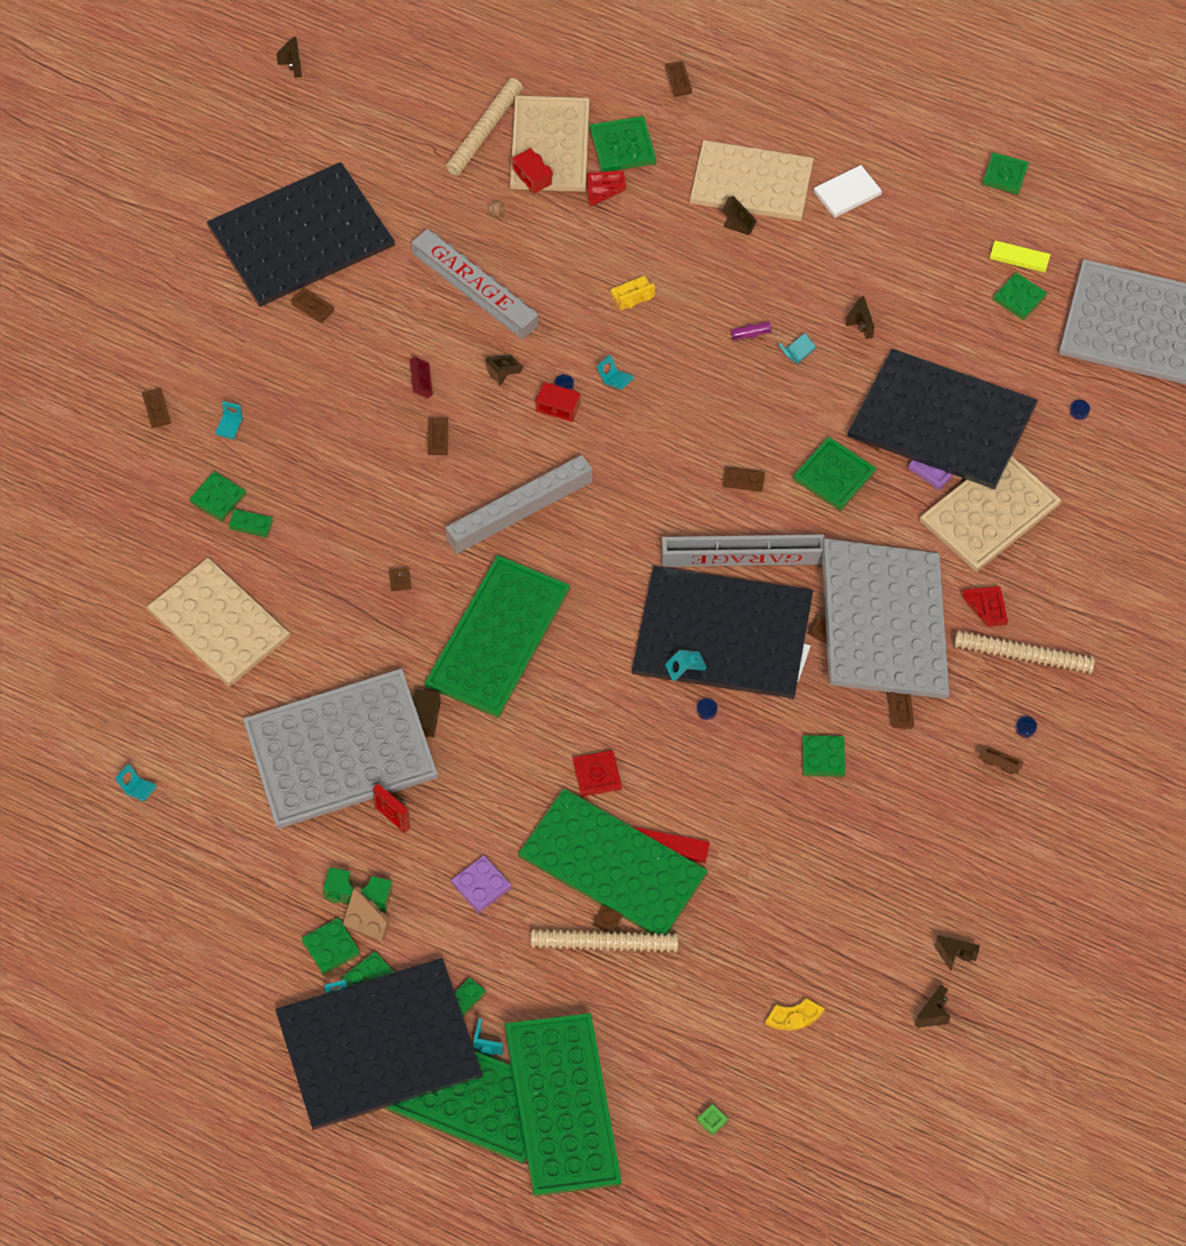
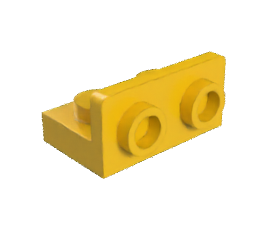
M642 276L610 289V294L619 309L624 310L655 297V285L653 283L649 284L646 277Z

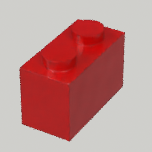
M532 148L512 158V170L533 194L552 185V169L544 164L541 156L535 153Z
M543 382L536 399V412L573 422L580 406L581 393L573 389L559 387L556 384Z

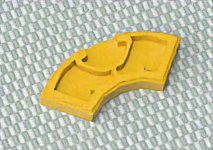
M807 998L801 1004L794 1007H783L776 1004L765 1021V1025L786 1031L802 1029L818 1020L824 1013L825 1008Z

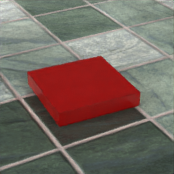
M613 750L572 757L581 797L622 790Z
M378 783L373 788L375 808L404 833L410 829L408 809Z

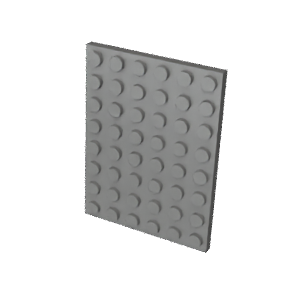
M1083 259L1059 354L1186 385V283Z
M824 538L822 541L829 685L947 699L949 696L939 553Z
M402 669L243 718L277 829L374 799L373 788L378 783L386 791L393 793L439 778Z

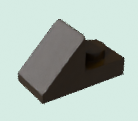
M292 37L277 53L278 65L289 64L290 71H294V78L302 77L297 37Z
M735 196L728 197L722 209V212L727 217L723 226L739 233L750 235L757 220Z
M861 296L847 315L846 326L858 324L859 330L864 333L865 339L873 338L875 326L865 297Z
M512 355L487 357L485 360L488 374L499 386L502 385L507 375L518 374L524 368Z
M940 935L937 936L935 949L950 971H952L955 957H959L967 962H976L980 945Z
M942 985L939 986L917 1016L916 1027L921 1028L949 1023L950 1014L942 1010L948 1001L946 997L947 988Z

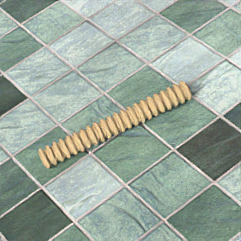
M515 78L508 80L473 130H471L470 134H468L467 138H465L464 142L446 164V169L449 173L455 176L460 175L461 171H463L464 167H466L467 163H469L470 159L499 122V119H501L502 115H504L505 111L514 101L515 96L523 89L520 81Z
M958 630L955 638V648L961 647L963 650L964 648H968V651L974 649V652L979 650L980 653L987 652L986 654L988 655L993 653V656L999 654V657L1004 655L1006 656L1005 658H1018L1019 661L1024 659L1025 662L1029 660L1031 663L1037 662L1039 665L1044 663V666L1049 664L1050 667L1054 665L1056 668L1063 667L1062 669L1064 670L1069 668V671L1075 669V672L1080 670L1082 673L1088 672L1089 675H1091L1094 669L1095 659L1093 656L1088 658V655L1083 657L1082 654H1069L1068 651L1066 653H1063L1062 650L1057 652L1056 649L1052 651L1048 647L1043 649V646L1037 648V645L1032 647L1031 644H1018L1017 641L1012 643V640L1007 642L1005 639H993L992 636L990 638H987L986 635L982 637L980 634L976 636L972 632L967 634V631L961 633V630Z
M532 929L531 946L532 948H535V946H539V948L545 946L546 949L549 946L552 949H555V947H559V949H562V947H566V949H569V947H572V949L579 947V950H582V948H586V950H589V948H593V950H596V948H599V950L606 948V951H609V948L613 949V951H616V949L623 951V949H626V951L640 949V952H643V950L650 952V950H653V952L667 950V953H670L671 950L676 953L678 951L677 934L671 936L670 933H667V935H664V933L657 935V933H654V935L647 933V935H644L643 932L637 934V932L630 934V932H627V934L613 932V934H610V931H607V933H603V931H600V933H596V931H593V933H590V931L583 933L580 930L579 933L576 930H573V932H569V930H566V932H563V930L549 932V929H546V931Z

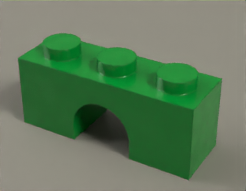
M329 867L323 887L324 899L331 903L341 902L349 905L354 889L350 886V871ZM371 876L369 884L362 889L361 893L369 902L372 900L377 905L379 911L386 912L393 890L392 881Z

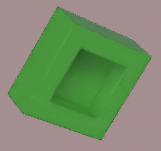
M712 1104L697 1118V1123L713 1137L728 1123V1118Z

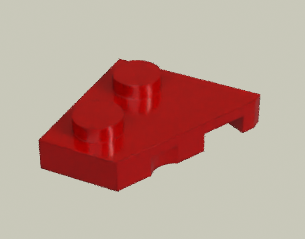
M624 171L587 173L589 206H594L625 191Z
M1001 586L962 590V598L987 627L1008 624Z

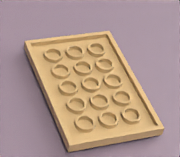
M515 96L512 158L529 148H532L535 153L541 156L544 164L548 165L553 171L552 185L543 190L586 191L589 98ZM511 162L510 189L529 190L512 170Z
M703 140L690 204L723 209L728 197L735 196L752 214L802 221L814 158Z
M1011 457L996 490L966 480L920 517V522L977 573L1057 508L1062 500L1016 459Z
M209 558L147 606L148 612L228 687L290 638V633Z

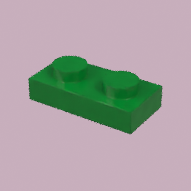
M234 509L228 526L229 530L268 538L273 524V517Z
M471 978L455 992L463 1017L486 995V991Z

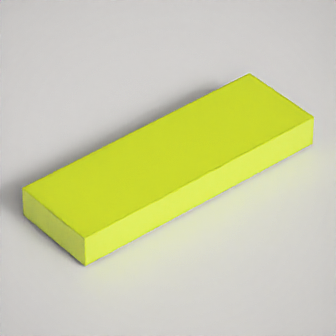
M996 240L990 255L992 260L1044 273L1050 258L1048 253Z

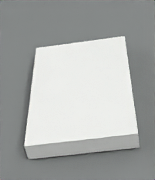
M862 165L815 187L814 193L835 218L880 196L882 190Z

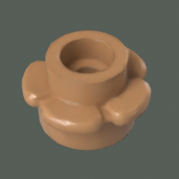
M496 199L493 203H490L489 213L494 218L502 217L504 214V203Z

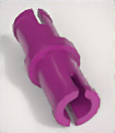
M767 321L755 325L750 323L746 327L731 329L733 341L745 338L754 339L755 336L770 334V322Z

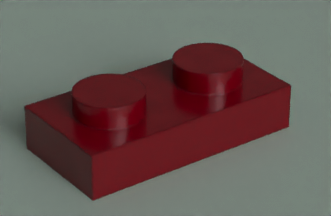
M413 357L410 359L413 392L428 399L433 395L430 365L420 358Z

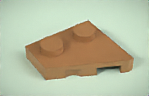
M356 886L353 889L343 925L382 941L385 938L390 919L383 912L379 911L377 905L372 900L369 902L361 893L362 889Z

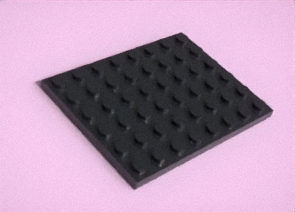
M342 162L207 221L209 230L259 307L395 246L394 239Z
M892 349L848 431V437L996 490L1037 406L1038 399Z
M653 566L632 674L672 680L665 664L679 650L698 651L707 668L704 671L687 669L676 681L795 699L813 590ZM677 661L673 664V671L676 673L679 670V663Z
M443 958L275 1009L312 1130L483 1077Z

